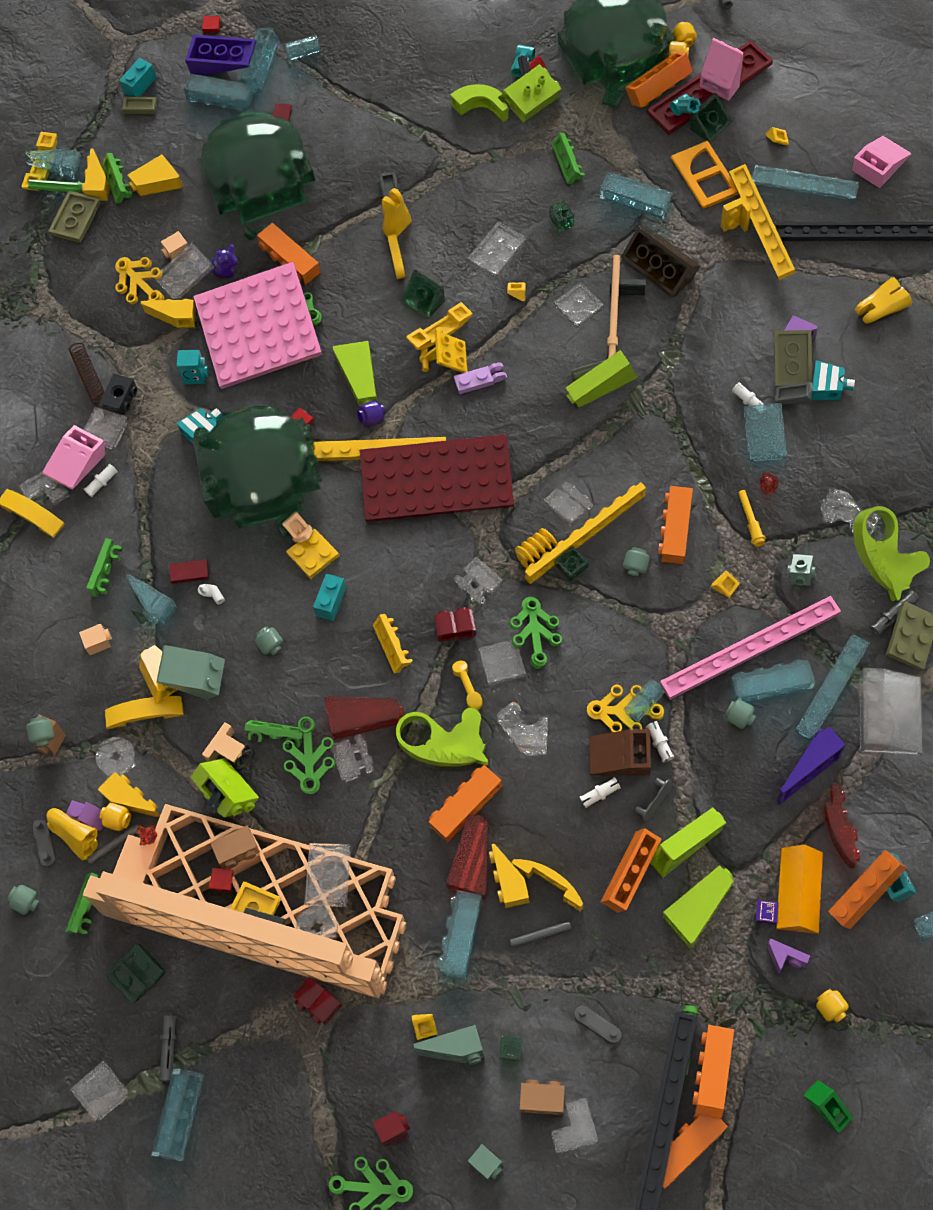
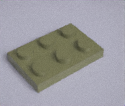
M68 191L48 231L49 234L81 243L101 204L100 198Z
M811 330L774 331V387L804 382L812 383Z
M904 601L900 606L886 656L921 671L925 668L933 641V614Z

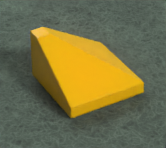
M772 127L766 133V136L773 142L786 146L789 145L785 130Z
M508 283L507 293L521 301H525L526 283Z
M725 571L711 584V587L730 598L740 582L728 571Z
M433 1014L412 1016L417 1040L438 1035Z

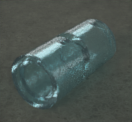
M317 35L285 43L289 60L321 51Z
M650 679L625 706L624 710L629 717L639 722L665 691L656 681Z

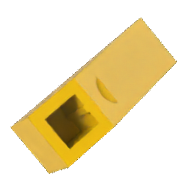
M91 149L90 156H87L88 167L85 170V183L82 184V192L85 195L100 198V201H108L110 186L94 149Z
M166 299L141 301L144 312L177 328L195 327L197 309L194 300Z
M114 772L98 788L100 793L111 803L125 806L129 811L154 817L160 816L156 810L158 806L150 799L146 801L143 798L144 793L137 787L133 789L129 785L131 782L123 774L119 776Z
M491 844L493 851H489L491 864L495 863L497 868L493 873L495 882H500L501 890H498L500 903L504 902L505 908L529 903L524 877L495 844Z

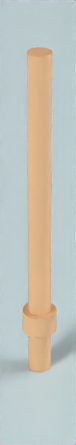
M620 255L613 256L610 332L607 338V345L609 346L608 358L616 353V346H618L617 316Z

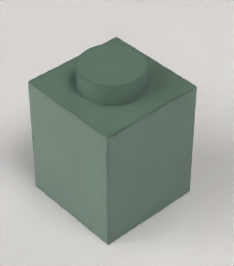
M483 1144L480 1145L468 1160V1163L488 1181L491 1178L495 1180L503 1170L501 1168L502 1161Z

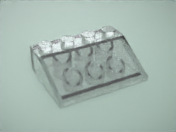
M863 668L860 675V751L922 754L921 678L887 669Z

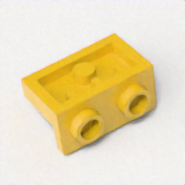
M742 197L723 206L721 228L724 232L735 229L738 225L741 226L744 232L748 231L751 207L748 203H745Z

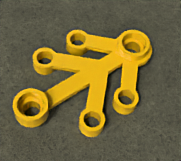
M122 257L115 265L116 271L120 273L119 283L116 284L115 289L120 294L127 292V274L130 276V292L127 294L126 300L132 305L138 301L137 284L149 295V300H164V295L160 291L153 290L143 280L151 278L160 279L162 271L159 268L155 267L151 271L135 272L133 270L134 268L141 267L149 269L152 262L147 257L141 258L140 261H131L127 257Z
M614 685L611 688V692L601 701L594 700L588 704L587 714L594 720L600 719L610 728L612 733L622 731V725L619 722H614L608 715H616L629 729L635 726L642 729V725L634 722L628 715H647L651 720L659 721L664 716V708L660 704H652L650 707H627L635 699L642 696L643 690L639 685H634L631 688V692L616 706H608L615 698H619L623 694L622 687ZM619 689L620 693L615 694L613 691ZM637 689L640 693L634 694L633 691ZM599 707L600 711L595 712L593 708ZM657 708L660 712L654 713L652 710ZM614 726H618L620 729L618 731H614L612 728Z

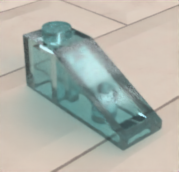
M52 149L26 151L25 153L26 164L72 179L76 178L82 164L81 154L74 150Z
M127 574L126 578L147 612L148 619L155 624L159 622L165 625L177 609L174 600L132 575Z

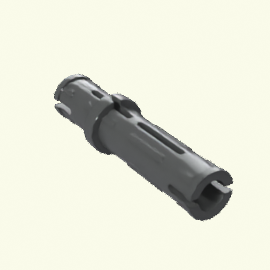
M909 591L888 612L881 614V618L870 626V631L875 636H879L886 628L893 626L901 603L906 601L913 605L919 600L918 595L914 591Z
M163 1016V1033L160 1035L162 1049L159 1081L161 1082L173 1081L174 1042L177 1040L175 1035L176 1016Z

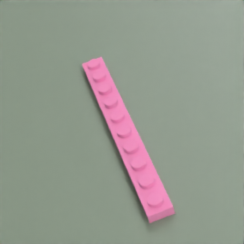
M829 596L661 680L660 685L669 700L840 615L841 610L833 598Z

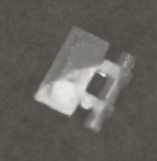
M565 481L561 485L564 491L562 492L556 488L544 499V503L572 526L584 515V510L581 507L584 506L590 510L593 504L586 495L579 493L573 484L570 485ZM569 496H573L577 501H572Z
M475 557L463 568V572L466 574L464 578L460 575L454 578L458 587L469 593L470 598L480 604H483L486 600L481 595L484 591L491 596L503 584V580L478 557ZM472 580L478 585L476 589L470 585Z
M362 734L355 736L356 744L351 745L349 739L335 743L331 749L343 783L361 777L359 770L365 767L367 773L374 771L373 759L368 754V745L366 740L363 739ZM360 752L362 759L356 761L354 753Z

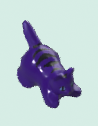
M230 244L226 250H216L217 255L211 260L210 265L198 272L200 276L213 272L219 277H233V267L238 264L234 254V245Z

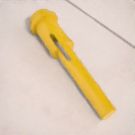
M741 490L738 494L749 523L747 527L752 538L751 543L755 547L765 544L766 537L762 534L759 522L755 520L746 491Z

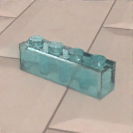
M273 28L257 29L254 38L257 42L249 67L243 69L240 78L247 93L263 92L280 43Z
M195 74L189 75L184 87L186 98L191 102H200L249 112L255 98L253 85Z
M608 172L600 187L601 199L661 219H665L672 205L673 193L668 190L659 189L650 184H644L616 173Z
M802 659L795 660L791 664L786 665L776 664L768 669L757 668L750 673L739 672L731 676L730 681L735 701L740 699L746 703L813 689L815 684L809 660L803 661Z
M457 890L456 896H452L450 908H453L452 916H448L446 928H449L447 936L443 937L441 947L444 949L443 957L439 956L437 969H440L441 976L466 980L482 904V896L479 894Z
M173 1069L151 1156L183 1162L204 1074L187 1069Z

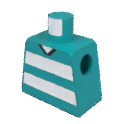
M816 361L811 400L841 399L842 390L853 391L855 380L844 379L845 369L843 367Z
M201 408L179 421L177 426L180 432L204 453L220 434L221 429L217 421L223 415L218 409H214L208 414Z

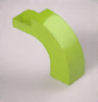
M480 84L468 85L450 94L451 106L461 116L473 108L484 107L490 109L502 122L509 119V108L503 102V94L493 87Z

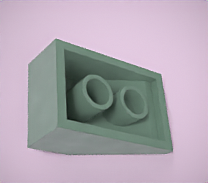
M165 645L162 650L156 683L205 700L211 699L219 695L225 659L210 653Z
M476 1025L413 1044L417 1054L424 1057L459 1063L469 1062V1065L481 1062V1058L485 1057Z

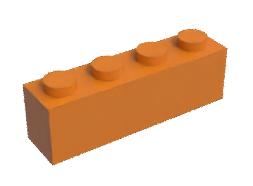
M676 51L626 86L631 104L640 108L646 107L650 101L660 97L667 89L673 88L677 82L686 79L693 72L687 53Z
M271 223L257 235L258 246L262 251H267L275 262L278 261L281 266L291 262L294 263L299 281L304 285H307L321 273L319 263L275 224Z
M670 486V492L665 494L664 504H668V508L663 510L662 520L666 521V525L661 527L660 537L664 538L663 543H659L658 554L662 555L661 562L684 564L693 488Z
M485 765L477 768L471 774L472 778L467 783L463 782L458 787V792L453 797L449 796L443 803L444 806L439 811H434L429 818L430 828L447 843L503 787L502 780Z
M645 828L635 832L601 900L602 904L617 913L627 910L662 840L660 837Z
M885 850L828 912L843 927L851 929L907 867L893 854Z
M708 1025L707 1033H702L701 1045L705 1047L704 1052L700 1051L698 1064L702 1065L701 1072L697 1071L695 1084L699 1085L698 1092L694 1091L692 1103L696 1105V1114L722 1119L734 1029Z
M695 1114L693 1116L695 1121L690 1126L686 1123L678 1131L680 1135L672 1141L663 1190L681 1175L727 1129L728 1126L720 1118Z

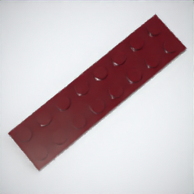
M751 40L738 48L743 52L740 86L773 64V60ZM701 74L647 109V115L668 135L723 99L700 87ZM684 94L699 99L701 105L696 113H682L676 116L671 110L670 103Z

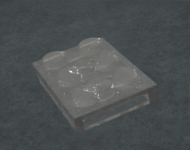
M497 222L467 258L468 263L497 278L527 242L526 237Z
M191 243L161 270L162 277L156 281L173 300H179L208 274L214 266Z
M309 844L305 905L347 907L350 844Z

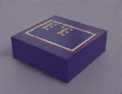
M757 900L755 922L777 924L778 902Z

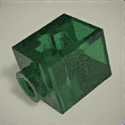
M565 200L549 207V218L558 232L568 230L574 226V214Z

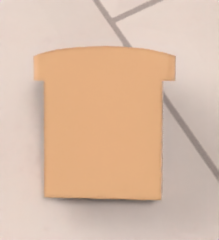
M297 512L293 513L282 523L293 537L292 540L294 542L306 541L311 536L312 527L307 525Z

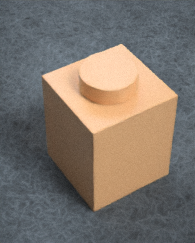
M179 231L161 241L163 255L166 259L170 258L173 263L191 253L188 243Z
M101 624L79 632L89 655L111 647L109 642L112 639L108 629H104Z

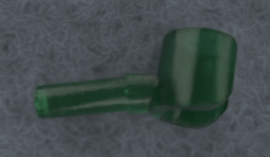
M267 225L254 230L246 227L243 230L245 233L244 237L248 240H253L256 234L264 230Z

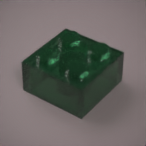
M572 546L555 559V565L571 581L588 568V561Z

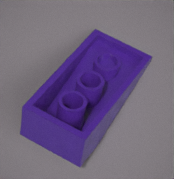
M193 35L185 62L190 74L209 75L248 68L257 41L256 39Z
M830 727L825 730L820 729L813 735L814 739L780 790L777 800L779 805L841 758L846 744Z

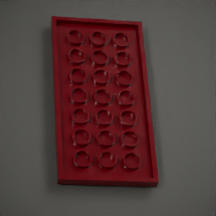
M507 434L360 449L366 522L514 507Z

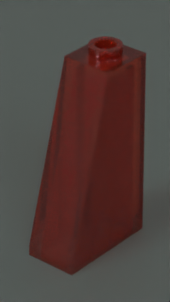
M324 697L334 740L397 725L402 716L405 715L403 705H398L397 699Z
M468 815L446 886L447 889L486 900L488 888V820H485L486 818L481 815Z

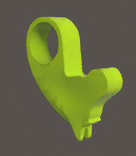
M876 506L865 509L857 515L854 521V541L858 554L874 579L888 590L891 601H899L902 590L910 588L909 585L912 578L928 568L930 558L924 551L910 554L898 553V521L890 509ZM871 513L878 514L885 523V534L877 542L869 535L866 528L867 518Z
M467 708L464 710L462 722L458 723L451 732H446L428 715L421 712H411L404 715L396 726L399 746L409 756L420 762L447 767L465 766L475 762L485 766L488 765V759L484 755L486 745L479 736L481 715L477 709ZM420 721L427 724L432 732L430 739L425 743L426 745L411 746L406 744L401 738L403 728L410 722Z

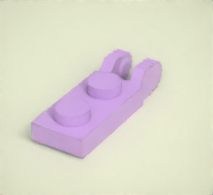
M501 362L494 363L489 367L486 366L454 376L459 394L494 385V383L506 379L507 375L505 372L496 373L503 369V364Z

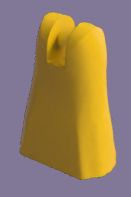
M393 188L389 192L390 198L385 196L382 199L384 215L382 230L386 236L396 234L398 237L412 222V219L403 201L402 194L398 189Z
M891 277L874 293L860 302L855 308V312L858 316L868 312L862 320L865 324H869L911 306L912 300L910 294L904 288H901L900 283L894 277Z
M52 808L47 812L48 829L59 836L82 861L87 860L98 847V841L96 840L97 829L73 820L57 808Z

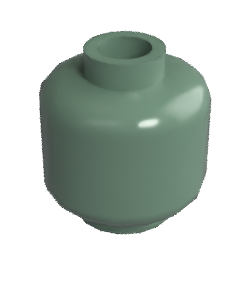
M632 547V550L626 552L623 568L628 571V575L638 577L639 574H644L647 571L650 557L646 554V550Z
M266 626L255 634L256 639L254 642L264 655L270 653L275 655L282 649L280 646L283 643V638L275 628H268Z
M740 699L735 702L732 701L725 713L727 721L740 729H744L746 725L751 726L756 717L753 714L754 707Z
M45 716L30 719V723L26 725L28 740L32 744H37V747L49 745V741L54 738L52 722L46 719Z
M25 885L14 886L7 898L9 908L22 915L27 914L30 910L34 912L39 903V900L36 899L37 892Z

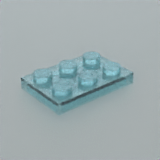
M782 404L744 406L749 462L786 459L787 449Z

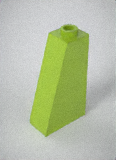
M363 341L333 346L335 359L359 407L361 404L374 400L377 401L369 342Z
M620 350L567 386L566 389L569 394L566 396L572 404L576 403L580 408L635 380L638 376Z
M711 808L661 843L650 864L664 878L722 831L726 824L723 816L714 808Z
M718 866L663 912V918L689 948L694 946L733 885V875L726 868L723 869L721 866Z

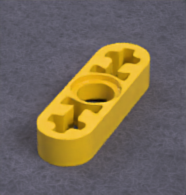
M396 234L387 235L396 278H406Z

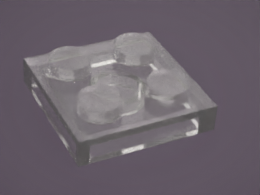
M581 282L554 301V307L576 329L604 309V304Z
M95 407L84 431L104 440L105 448L115 450L129 419L127 416Z
M512 640L479 648L488 686L526 677L519 648L512 645Z
M105 1061L101 1062L70 1089L96 1123L130 1095L129 1091Z

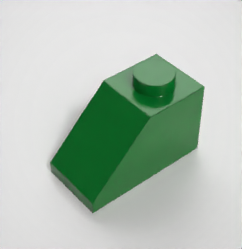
M819 1080L803 1095L813 1110L838 1134L853 1119L835 1091Z

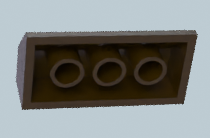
M648 226L637 227L621 255V258L673 297L693 280L701 266Z

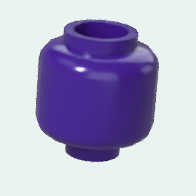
M375 400L361 404L357 411L359 422L367 427L381 423L385 415L383 405H380Z

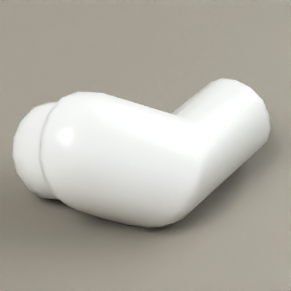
M203 584L198 587L200 595L213 597L217 605L225 601L217 586Z

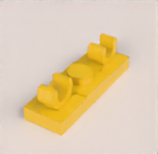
M381 614L373 623V628L394 674L400 673L404 667L412 663V659L407 660L405 657L409 652L401 650L400 641L395 634L398 628L391 627L394 619H387L386 614Z

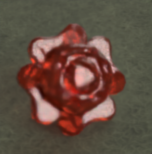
M772 472L763 473L759 479L761 490H764L765 494L775 493L779 483L777 477L773 476Z
M155 825L147 828L138 827L136 833L140 835L139 845H151L155 842L158 836L155 831Z

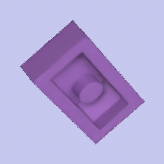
M71 801L66 812L70 818L96 828L99 832H102L104 829L102 819H100L102 809L88 802L82 804Z
M770 938L767 948L778 974H780L785 960H788L789 964L796 968L806 967L810 955Z

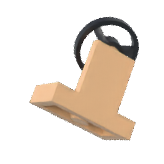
M224 723L202 755L209 762L214 761L220 754L230 760L233 768L239 771L246 768L252 762L255 751L251 746H244L231 738L235 732L229 724ZM250 754L248 760L242 765V762L246 760L247 755Z

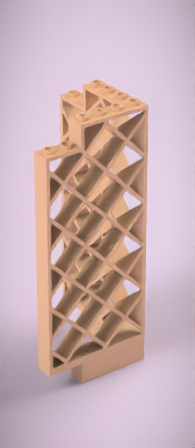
M167 804L164 805L151 841L128 835L113 874L103 871L101 878L90 875L83 896L103 916L305 977L310 976L312 979L378 999L380 994H384L387 982L385 979L387 973H391L394 964L391 960L393 954H397L400 942H398V939L406 928L403 915L383 909V907L386 908L388 905L389 896L387 895L389 889L394 887L396 880L392 869L254 829L250 830L260 852L253 859L242 860L238 862L237 866L231 868L234 871L232 883L238 894L240 886L234 875L262 861L272 883L261 889L272 894L277 891L287 911V914L280 917L286 920L285 924L282 925L230 909L232 904L221 907L208 903L203 891L209 889L211 876L198 883L188 862L212 850L210 842L244 826ZM195 821L203 823L210 839L183 852L174 832ZM211 826L226 831L215 836ZM169 833L179 855L156 866ZM256 839L272 843V845L261 850ZM286 848L296 850L304 866L276 880L266 859ZM303 853L320 858L308 863ZM332 862L344 864L352 880L323 894L313 872ZM184 865L193 886L179 893L161 889L156 878ZM350 866L367 872L355 877ZM310 875L320 897L292 911L281 889ZM383 875L385 879L376 906L371 908L360 886ZM357 888L368 911L339 926L328 903ZM198 895V897H199L200 900L195 899V898H192V897ZM325 905L336 928L321 936L302 931L297 923V919ZM376 916L396 921L390 940L384 934ZM372 919L384 942L361 955H355L344 933ZM292 922L295 928L285 925ZM340 936L343 942H339L333 939ZM386 951L383 964L380 969L377 961L372 960V958Z

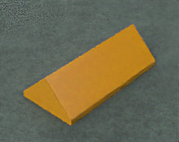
M805 844L781 848L777 930L819 934L823 852Z

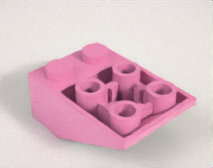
M713 38L701 72L700 87L729 101L740 86L743 52L725 44L723 41Z
M882 136L866 145L854 157L852 171L881 188L911 156V153Z
M74 425L62 437L42 474L73 490L105 456L104 440Z

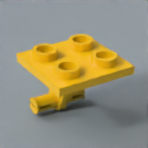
M436 331V347L429 352L428 348L421 350L419 360L422 363V371L428 372L429 362L437 359V364L466 373L465 341Z

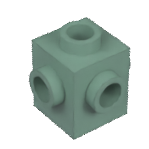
M793 554L792 564L788 565L787 576H790L791 584L811 586L812 578L816 577V567H814L812 555Z

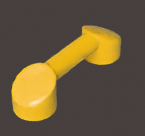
M457 661L453 664L452 670L455 676L461 678L468 694L466 699L468 708L479 710L483 705L482 697L478 692L474 691L467 675V663L465 661Z

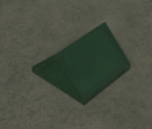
M713 93L699 106L698 112L691 113L690 130L708 142H711L733 122L716 93Z
M414 269L401 301L426 318H430L445 302L444 288Z

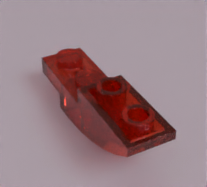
M833 783L830 788L831 803H826L823 809L825 822L837 852L849 868H854L857 861L860 860L859 849H855V841L858 840L857 829H853V822L844 823L847 822L846 809L843 810L842 802H845V791L841 790L840 783Z

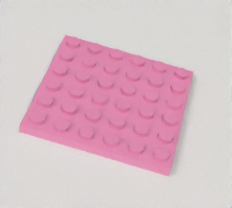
M293 262L194 296L221 389L322 355Z

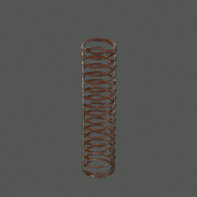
M80 342L71 345L72 347L82 344L83 346L79 347L83 348L73 352L76 349L74 348L71 352L69 347L71 357L91 402L99 404L100 402H93V400L99 399L93 398L103 395L104 389L98 379L94 366H92L93 364L85 350L84 344ZM83 353L85 354V355H83V356H81V357L76 358V357H77L78 355H80V354H83ZM82 357H86L85 359H83V360H81V361H77L78 359H80V358H82ZM84 360H88V361L85 362V363L79 364L80 362H82V361H84ZM91 366L89 369L82 370L85 367ZM91 376H95V377L92 378V379L86 380L87 378H89V377H91ZM95 386H99V387H97V388H95V389H91V390L88 389V387L93 388V387H95Z

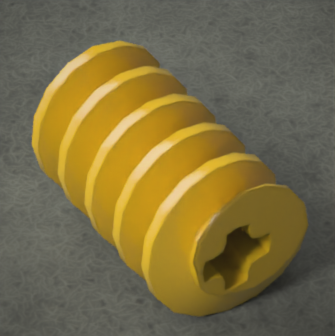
M541 528L538 533L533 534V538L529 537L527 542L524 541L521 543V546H517L515 553L520 563L527 568L528 561L535 563L533 557L539 560L541 558L539 553H546L545 548L551 551L552 547L550 544L556 546L557 541L551 533Z

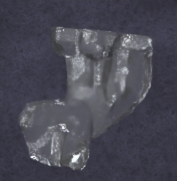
M831 487L827 497L821 503L823 522L832 523L836 520L848 522L854 534V521L863 510L848 492ZM871 513L867 518L866 528L869 535L874 532L881 518L876 513Z
M516 702L510 703L498 712L497 721L519 752L530 756L547 754L548 716L539 717L537 723L526 725L522 723L521 708Z

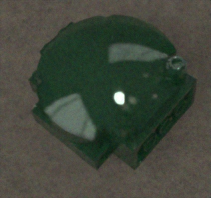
M575 0L570 9L564 11L566 28L558 31V44L583 85L599 79L607 93L629 85L668 58L669 44L674 41V36L667 26L665 10L659 0Z
M250 110L220 121L221 124L209 134L208 141L203 145L198 162L220 215L236 209L243 225L306 202L303 185L315 181V176L305 153L300 134L286 119L274 117L271 113L253 112Z
M256 405L243 407L228 413L216 422V429L210 432L204 427L195 429L194 438L192 439L203 499L214 518L232 513L234 522L238 528L303 511L302 504L304 499L302 494L321 489L319 482L322 481L321 473L316 469L319 463L313 451L315 450L314 441L310 437L312 430L310 424H306L304 418L294 420L289 414L281 412L279 408Z

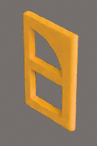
M708 141L671 156L672 161L702 209L739 194L731 176ZM706 151L715 166L692 175L690 167L693 160L699 154ZM721 174L730 189L707 198L698 182Z

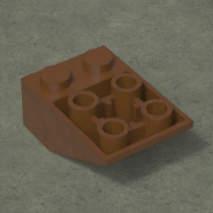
M629 729L589 737L590 775H650V729Z

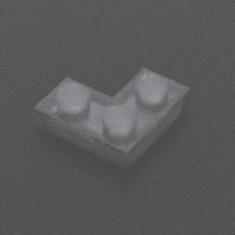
M42 472L19 485L28 499L34 500L46 493L53 505L70 496L62 484L43 475Z
M584 1098L566 1103L571 1126L551 1131L557 1154L598 1142L587 1099Z

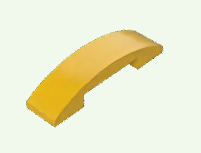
M40 133L36 144L38 151L30 173L25 175L21 186L22 189L32 190L28 188V180L30 179L47 180L55 157L57 134Z
M461 302L449 309L447 316L424 330L421 328L406 336V339L417 350L426 349L436 344V331L450 336L462 327L473 316V313Z
M6 489L0 497V507L10 513L13 512L52 538L65 525L63 521L48 510L17 492Z
M169 696L159 704L155 702L154 697L121 703L105 710L107 729L126 726V723L161 716L167 719L184 715L181 696Z
M514 859L512 861L513 866L528 879H530L533 873H536L564 891L563 901L580 912L582 911L583 902L573 886L560 874L533 861Z

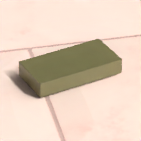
M124 97L122 112L123 114H156L157 97Z

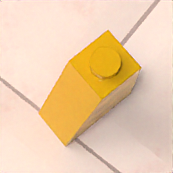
M163 155L156 157L128 174L130 188L133 192L137 191L140 196L183 187L180 176Z
M154 645L141 653L139 668L155 702L159 704L177 691V689L156 683L162 651Z

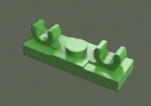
M559 133L553 141L552 147L567 184H573L576 179L581 180L585 174L580 173L582 167L576 163L572 151L574 147L569 145L571 140L566 138L565 133Z
M106 153L102 166L115 202L122 203L124 197L131 198L132 191H128L130 188L129 184H123L121 173L123 166H119L121 160L114 159L112 153Z
M105 538L88 582L87 590L91 596L98 597L99 592L107 594L106 589L102 588V586L111 584L106 579V575L111 571L110 562L111 560H120L118 555H114L115 552H123L122 547L114 545L111 539Z
M255 720L245 723V730L250 731L248 733V740H252L255 733L259 736L258 742L264 739L265 734L269 735V738L281 739L283 736L288 737L286 741L293 739L297 742L296 748L302 745L304 736L299 727Z
M89 873L86 875L67 925L66 933L75 934L78 932L82 935L87 934L88 931L83 930L81 925L82 923L91 924V920L82 918L85 912L90 910L92 904L83 896L90 875L98 877L97 874Z

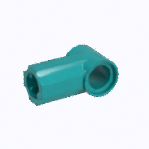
M520 44L517 46L511 74L521 78L518 57L521 55L527 56L528 63L531 62L535 57V48Z
M687 94L680 96L670 103L671 110L676 116L682 113H696L701 105L699 99L689 97Z

